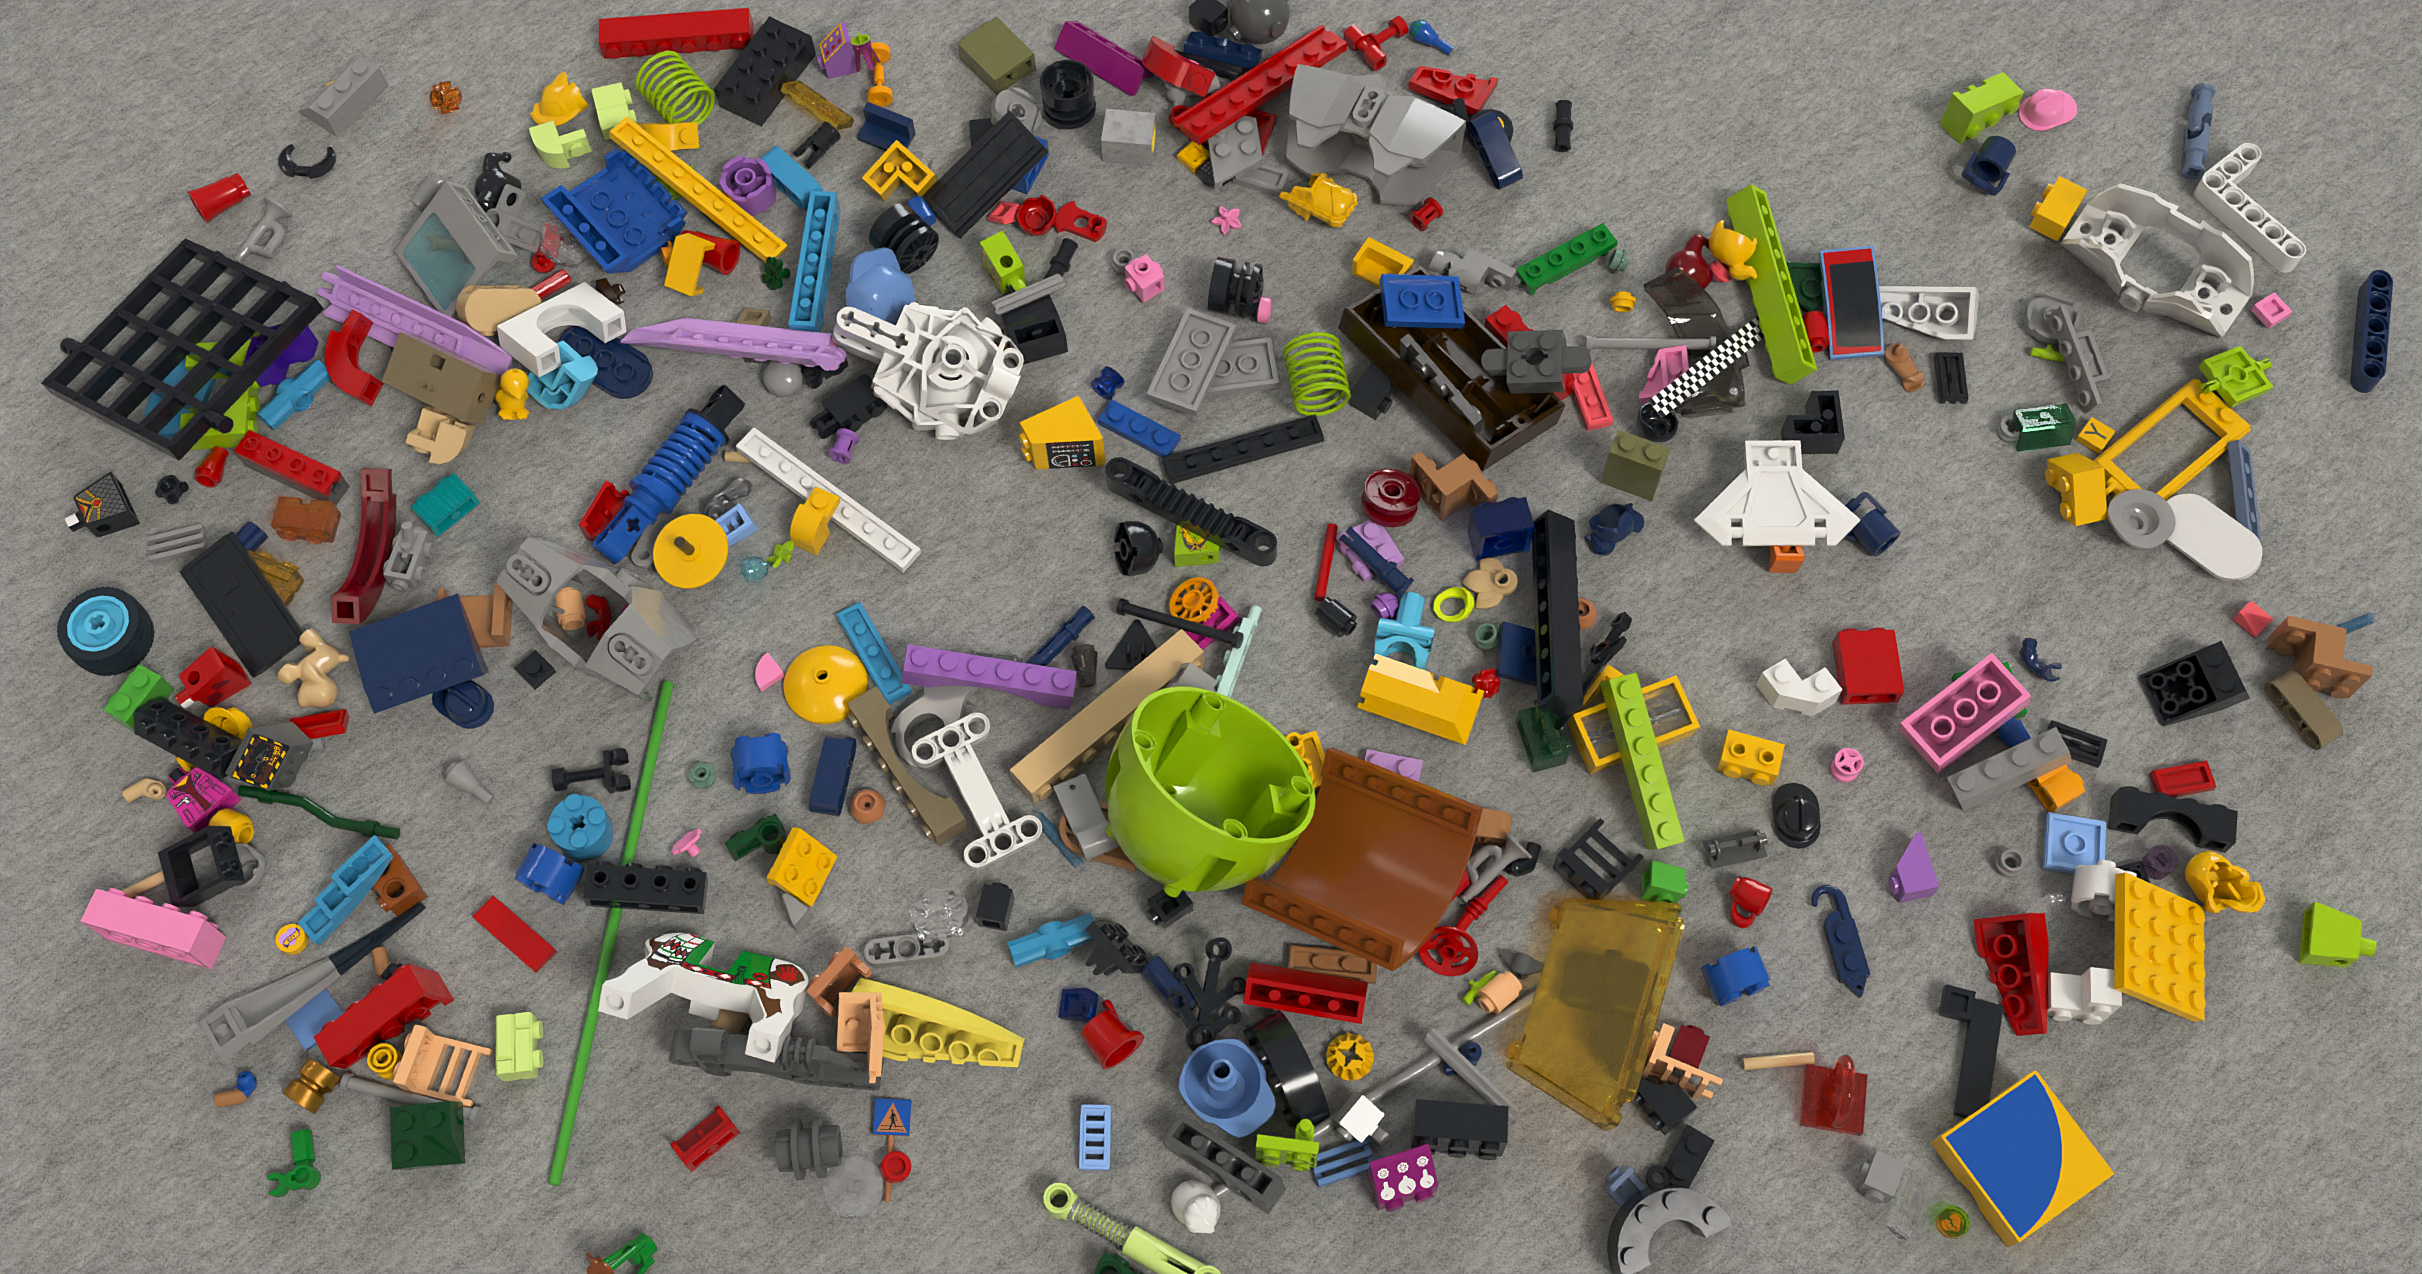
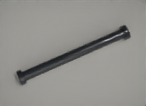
M1123 598L1117 604L1116 612L1118 615L1124 616L1128 614L1229 643L1232 648L1239 649L1243 643L1244 635L1238 631L1231 633L1130 604L1128 600Z

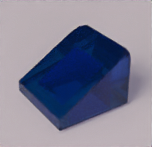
M1088 988L1063 989L1058 1018L1089 1022L1096 1016L1098 994Z

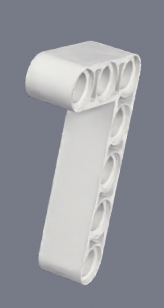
M2244 143L2205 172L2194 190V197L2274 268L2284 273L2291 272L2305 255L2306 247L2296 236L2236 186L2252 172L2262 154L2259 147L2255 144Z

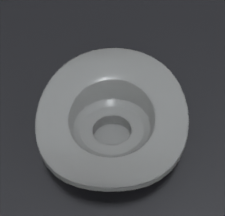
M2142 489L2125 491L2114 497L2107 506V517L2116 531L2115 533L2134 548L2145 550L2155 548L2163 544L2174 531L2176 520L2171 506L2154 492Z

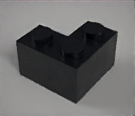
M1839 390L1811 391L1805 405L1806 415H1787L1781 429L1782 441H1800L1801 454H1838L1845 439Z

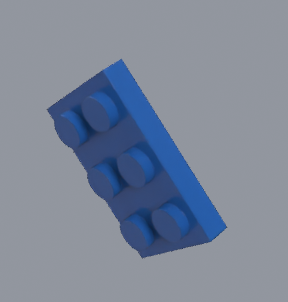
M1381 275L1379 283L1385 326L1463 328L1465 319L1459 276Z

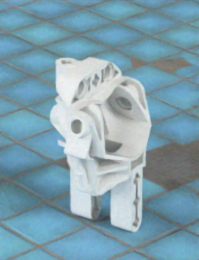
M912 302L904 306L896 326L856 308L844 307L837 314L832 336L833 342L837 347L879 365L871 384L874 396L881 398L891 408L897 409L912 422L914 430H935V438L940 440L962 438L964 434L971 435L996 424L1002 416L1009 398L1012 397L1020 379L1019 373L1024 362L1021 352L1010 338L1002 335V331L996 323L988 317L980 322L966 307L959 311H952ZM1009 343L1010 348L1004 350L1006 344ZM940 349L935 363H932L933 355ZM965 351L968 354L969 360L966 359ZM948 354L956 355L959 359V364L950 365L946 361L945 356ZM1012 358L1017 366L1015 368H1008L1005 366L1003 359ZM941 374L948 378H954L959 375H961L962 377L958 380L950 381L945 380L938 375ZM985 406H992L996 410L997 415L995 417H988L984 414L983 408ZM975 416H977L981 424L973 427ZM968 418L965 427L959 425V419Z

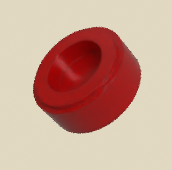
M892 1151L881 1160L879 1166L880 1174L889 1183H900L910 1174L911 1161L903 1152Z

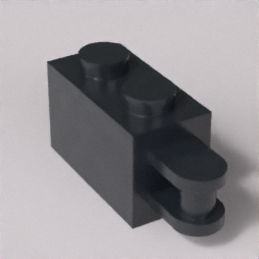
M864 373L822 401L824 411L813 417L810 421V426L819 431L818 435L821 439L828 438L840 428L856 432L861 428L862 424L871 418L880 416L888 408L886 402L874 396L873 389L871 388L873 380L867 373Z

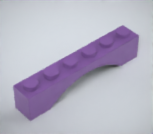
M907 644L901 683L928 688L938 686L989 688L1015 694L1043 706L1069 710L1074 696L1077 671Z

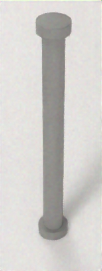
M1586 335V348L1588 351H1592V349H1663L1686 345L1687 349L1709 350L1712 352L1716 348V336H1710V339L1592 338V335Z
M349 1072L343 1075L340 1082L341 1090L349 1091L353 1089L409 1105L444 1102L443 1100L356 1078L353 1073ZM463 1106L464 1119L469 1120L470 1124L478 1125L483 1115V1108Z

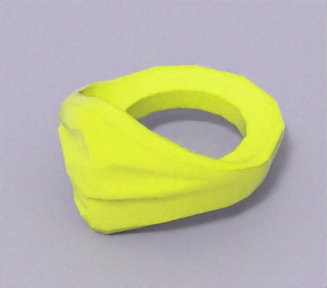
M1449 588L1440 593L1434 600V612L1444 622H1460L1466 619L1472 612L1475 605L1474 597L1466 588ZM1448 598L1462 599L1465 603V608L1454 616H1447L1440 610L1441 603Z

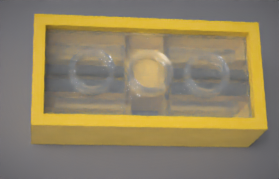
M1677 675L1641 688L1658 748L1692 736L1700 728ZM1606 702L1571 716L1567 725L1589 775L1622 763Z

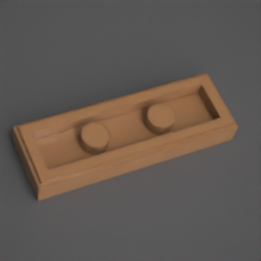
M1290 945L1289 969L1376 984L1377 964L1346 950Z

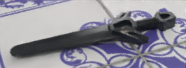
M1626 612L1619 613L1610 624L1612 629L1604 642L1597 646L1593 644L1589 650L1591 662L1582 676L1583 696H1585L1602 667L1625 645L1627 639L1624 636H1620L1622 632L1629 629L1632 618ZM1573 714L1567 718L1559 717L1553 727V732H1560Z

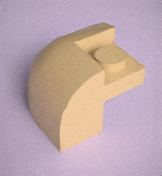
M429 405L422 409L417 429L408 433L405 443L412 445L411 449L431 455L429 463L442 464L450 462L466 451L476 424L470 423L468 425L464 421Z

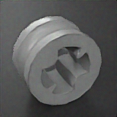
M2006 416L1999 424L1997 434L2004 442H2017L2024 433L2025 424L2017 416ZM2009 426H2013L2015 428L2013 433L2007 430Z

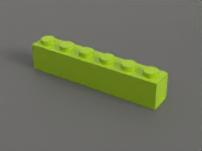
M1637 672L1600 682L1647 849H1661L1685 842Z

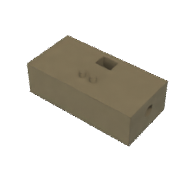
M400 332L382 382L464 422L484 425L502 375L421 336Z

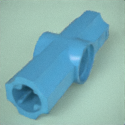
M315 359L296 378L283 380L277 388V395L260 409L256 415L266 426L275 431L295 411H305L312 404L313 395L331 379L326 366Z
M1091 913L1063 923L1054 921L1044 924L1035 933L1007 942L1015 967L1018 968L1043 958L1056 959L1070 952L1071 948L1093 941L1094 939L1085 930L1094 921Z

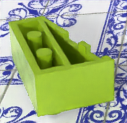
M2004 72L1983 80V85L1978 88L1974 85L1968 86L1966 89L1968 92L1960 94L1958 91L1952 93L1940 125L1959 144L1968 139H1975L1983 129L1988 126L1990 128L1995 126L2006 114L2012 115L2019 109L2021 105L2019 102L2024 92Z

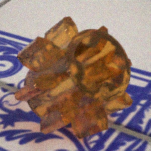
M450 81L440 82V84L432 86L434 90L430 92V102L434 109L441 108V114L459 110L458 105L462 102V94L458 87H451Z

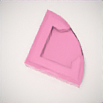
M766 653L760 659L755 672L756 682L761 692L785 677L783 671L769 653Z

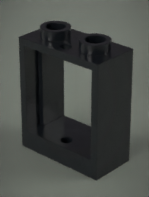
M207 826L158 852L170 901L175 907H195L245 881L231 826ZM210 845L219 879L199 888L190 855Z

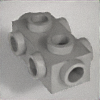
M404 522L401 524L399 534L393 539L391 556L389 560H386L383 567L384 577L393 589L400 592H407L408 588L417 589L418 583L425 581L427 576V568L425 567L427 558H433L436 551V544L426 529L413 526L411 522Z

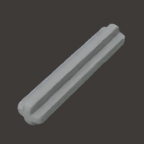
M1056 274L994 300L991 303L992 310L997 316H1000L1061 290L1065 287L1063 277L1060 274Z

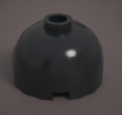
M1140 521L1121 522L1115 528L1114 543L1119 542L1120 550L1115 552V558L1121 574L1124 576H1137L1152 570L1158 561L1159 554L1163 550L1162 541L1160 538H1157L1155 531L1149 525Z

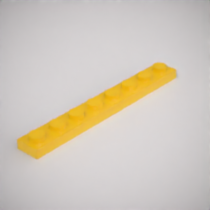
M624 118L610 130L609 138L765 263H767L766 259L768 257L778 259L787 250L788 245L630 118Z

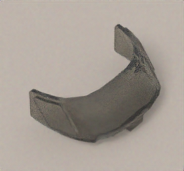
M1674 268L1643 285L1644 291L1651 296L1665 313L1676 333L1677 339H1710V336H1716L1717 348L1731 337L1720 308L1699 283L1680 268ZM1687 349L1689 369L1708 355L1710 351ZM1745 352L1694 392L1692 398L1675 407V413L1681 414L1685 418H1699L1733 413L1732 409L1745 406V388L1741 370L1750 366L1747 353Z

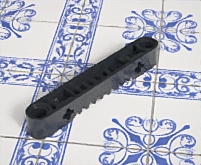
M1115 457L1106 464V482L1109 490L1255 565L1261 567L1269 566L1276 560L1277 538L1271 531L1243 517H1234L1232 513L1226 514L1222 508L1216 509L1214 504L1210 503L1208 505L1204 499L1200 498L1198 500L1194 494L1188 495L1184 489L1178 490L1173 483L1168 485L1165 479L1161 480L1155 473L1126 458ZM1116 474H1124V475H1125V476L1120 477V478L1114 477ZM1267 546L1269 549L1262 551L1258 547Z

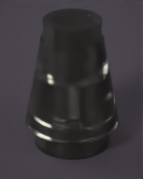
M1090 644L1073 647V654L1070 657L1074 669L1077 671L1076 676L1080 687L1088 688L1095 686L1098 652L1095 651L1094 645Z

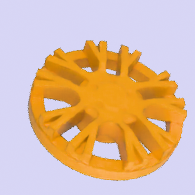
M1195 577L1184 581L1175 589L1170 598L1169 609L1171 615L1179 617L1177 614L1184 611L1179 618L1196 623L1206 622L1207 619L1211 618L1210 614L1212 612L1215 613V609H1218L1217 602L1220 595L1216 586L1209 579L1203 577ZM1202 583L1207 584L1206 587L1202 591H1200ZM1185 589L1187 593L1183 598L1179 597L1180 593Z

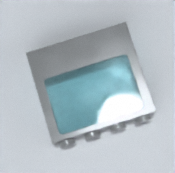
M445 181L395 249L402 265L413 275L415 283L423 289L427 299L434 304L439 312L459 321L461 320L457 315L456 302L461 291L468 285H479L497 261L513 264L518 257L467 187Z

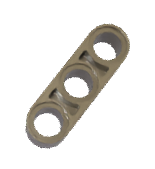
M2289 669L2265 683L2264 690L2268 698L2309 747L2319 750L2343 735V727L2339 720L2298 672Z

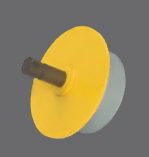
M687 514L672 520L662 529L654 545L653 560L656 570L666 582L678 588L692 589L713 583L723 574L728 563V540L724 530L715 520L701 514Z

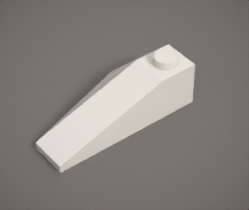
M1879 286L1882 319L1943 340L1973 341L1979 299L1977 287Z

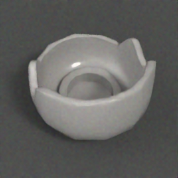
M771 361L764 370L763 383L768 391L775 396H791L802 388L803 369L798 363L781 364L778 361Z
M236 843L245 881L232 888L245 891L261 882L266 870V861L256 848L248 844Z

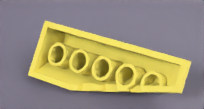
M860 977L852 992L882 993L881 1002L883 1004L884 1020L882 1057L896 1061H908L910 1058L923 1059V1062L935 1063L936 1060L952 1061V1064L978 1062L979 1065L1019 1066L1025 1039L976 1014L916 992Z

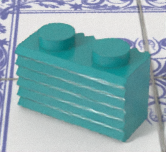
M451 473L449 477L442 478L437 483V486L430 490L428 494L419 496L411 508L418 519L438 538L477 507L480 502L473 491L455 473Z

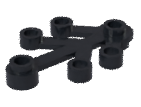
M1223 937L1213 938L1206 944L1205 951L1209 961L1203 990L1194 976L1193 967L1189 963L1178 964L1173 971L1174 977L1178 981L1184 982L1199 1008L1198 1018L1196 1019L1188 1007V998L1184 993H1173L1168 998L1169 1008L1173 1011H1178L1188 1029L1186 1043L1193 1052L1199 1046L1215 1041L1217 1033L1230 1024L1238 1023L1241 1019L1239 1008L1227 1006L1221 1011V1017L1210 1023L1212 1011L1235 995L1243 994L1246 987V981L1242 977H1232L1227 981L1226 987L1215 994L1221 961L1227 960L1232 953L1231 943ZM1214 945H1217L1219 948L1217 955L1213 952ZM1182 967H1185L1187 970L1185 978L1181 975ZM1235 981H1237L1240 986L1238 991H1236L1233 987ZM1177 996L1181 999L1179 1007L1175 1005V998ZM1230 1010H1232L1234 1013V1018L1232 1021L1228 1018V1012ZM1197 1033H1200L1202 1035V1041L1200 1043H1198L1196 1040Z

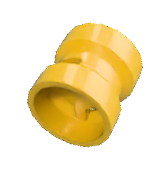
M381 1043L370 1050L367 1063L371 1070L381 1078L393 1080L394 1068L402 1060L403 1055L392 1045Z

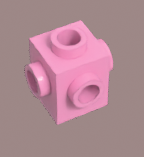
M1147 254L1139 259H1133L1125 267L1124 283L1131 293L1135 292L1143 303L1165 290L1162 268L1156 261L1152 262Z

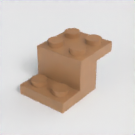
M1421 451L1412 456L1410 476L1419 484L1422 499L1441 521L1467 504L1484 523L1493 518L1498 489L1493 481L1487 480L1481 474L1480 468L1474 460H1469L1463 453L1438 470L1435 462L1429 457L1426 458Z
M2288 615L2267 638L2266 649L2274 650L2282 655H2295L2293 670L2302 676L2314 692L2327 693L2339 699L2350 698L2372 677L2373 666L2344 659L2345 628Z

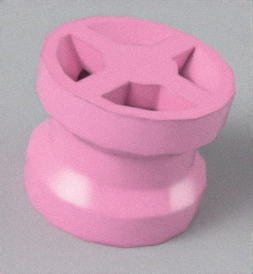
M1843 748L1838 751L1830 765L1832 776L1843 783L1855 780L1863 768V757L1858 751L1851 748Z

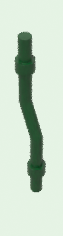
M240 785L238 789L239 796L257 799L259 803L271 805L275 802L301 807L332 828L359 832L364 837L369 838L375 835L377 837L397 840L400 836L399 828L380 825V822L365 820L363 822L337 817L305 796L278 792L277 790L268 791L247 785Z

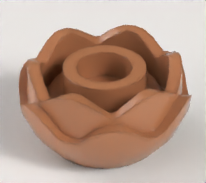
M1578 597L1579 611L1582 612V614H1579L1580 630H1585L1594 625L1597 610L1590 600Z
M863 789L852 797L850 813L862 824L873 823L882 818L886 806L885 799L876 790Z

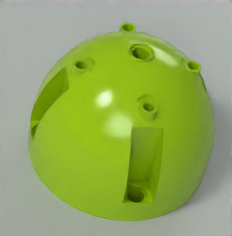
M1179 686L1161 689L1147 696L1138 705L1115 743L1105 778L1109 824L1105 828L1107 835L1117 840L1121 850L1138 869L1150 878L1164 884V891L1171 897H1178L1182 890L1190 892L1225 890L1247 883L1263 874L1275 865L1293 846L1310 823L1315 809V791L1308 769L1295 748L1282 733L1261 715L1240 702L1225 695L1195 687Z

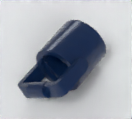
M2001 136L1986 138L1978 154L1974 152L1962 171V177L1982 191L1992 196L1997 195L2010 175L2006 171L2016 154L2014 144ZM1971 166L1975 174L1969 171ZM2000 180L1997 188L1990 184V182H1988H1995Z
M1862 492L1856 498L1853 497L1845 507L1853 513L1867 498L1876 509L1862 517L1860 522L1847 536L1854 543L1859 540L1876 557L1886 551L1899 538L1901 532L1884 515L1887 513V510L1870 493Z

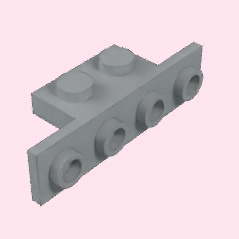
M2062 305L2049 315L2050 326L2056 334L2060 353L2065 358L2069 377L2074 382L2078 393V401L2083 406L2086 414L2103 404L2095 384L2106 382L2110 378L2092 330L2076 333L2066 305Z

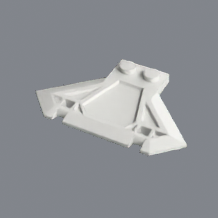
M1745 441L1743 444L1745 470L1694 519V522L1721 546H1731L1732 538H1741L1742 546H1815V538H1825L1826 546H1836L1860 522V519L1802 469L1800 441ZM1731 522H1740V527H1731ZM1815 523H1823L1824 527H1815Z

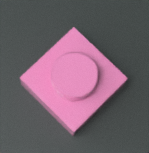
M2275 292L2254 304L2251 309L2268 329L2285 320L2292 313V310Z

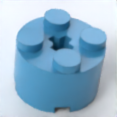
M569 795L554 808L547 823V828L553 841L565 856L575 861L600 857L609 849L614 839L611 818L603 806L589 796Z

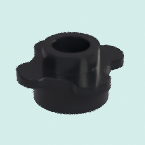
M169 475L159 481L155 494L159 498L167 499V502L173 505L178 503L179 498L184 492L188 491L189 485L186 482H180L176 476Z

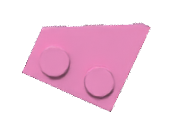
M1686 345L1659 349L1655 357V364L1647 375V383L1643 392L1640 391L1639 393L1640 404L1649 402L1652 397L1689 369Z

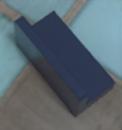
M867 102L863 112L866 122L857 135L858 140L884 151H887L897 140L907 149L916 135L913 119Z

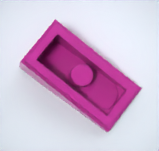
M1220 596L1217 602L1218 609H1215L1216 612H1212L1210 614L1211 618L1207 619L1206 622L1201 621L1199 623L1229 631L1242 619ZM1184 631L1202 650L1215 641V639Z

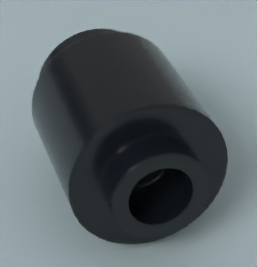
M1327 597L1319 604L1315 611V615L1319 617L1318 621L1338 637L1343 635L1349 636L1357 626L1355 622L1357 616L1336 599L1332 600Z

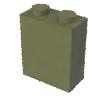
M997 16L982 24L979 29L970 35L964 36L957 43L960 59L996 95L1003 90L1005 91L1036 69L1034 53Z
M1618 429L1607 457L1601 483L1652 501L1671 448Z

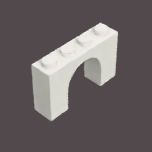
M583 282L498 325L497 331L500 347L535 375L541 377L561 366L558 344L545 335L547 331L564 325L580 326L606 343L627 332L624 311L586 282Z

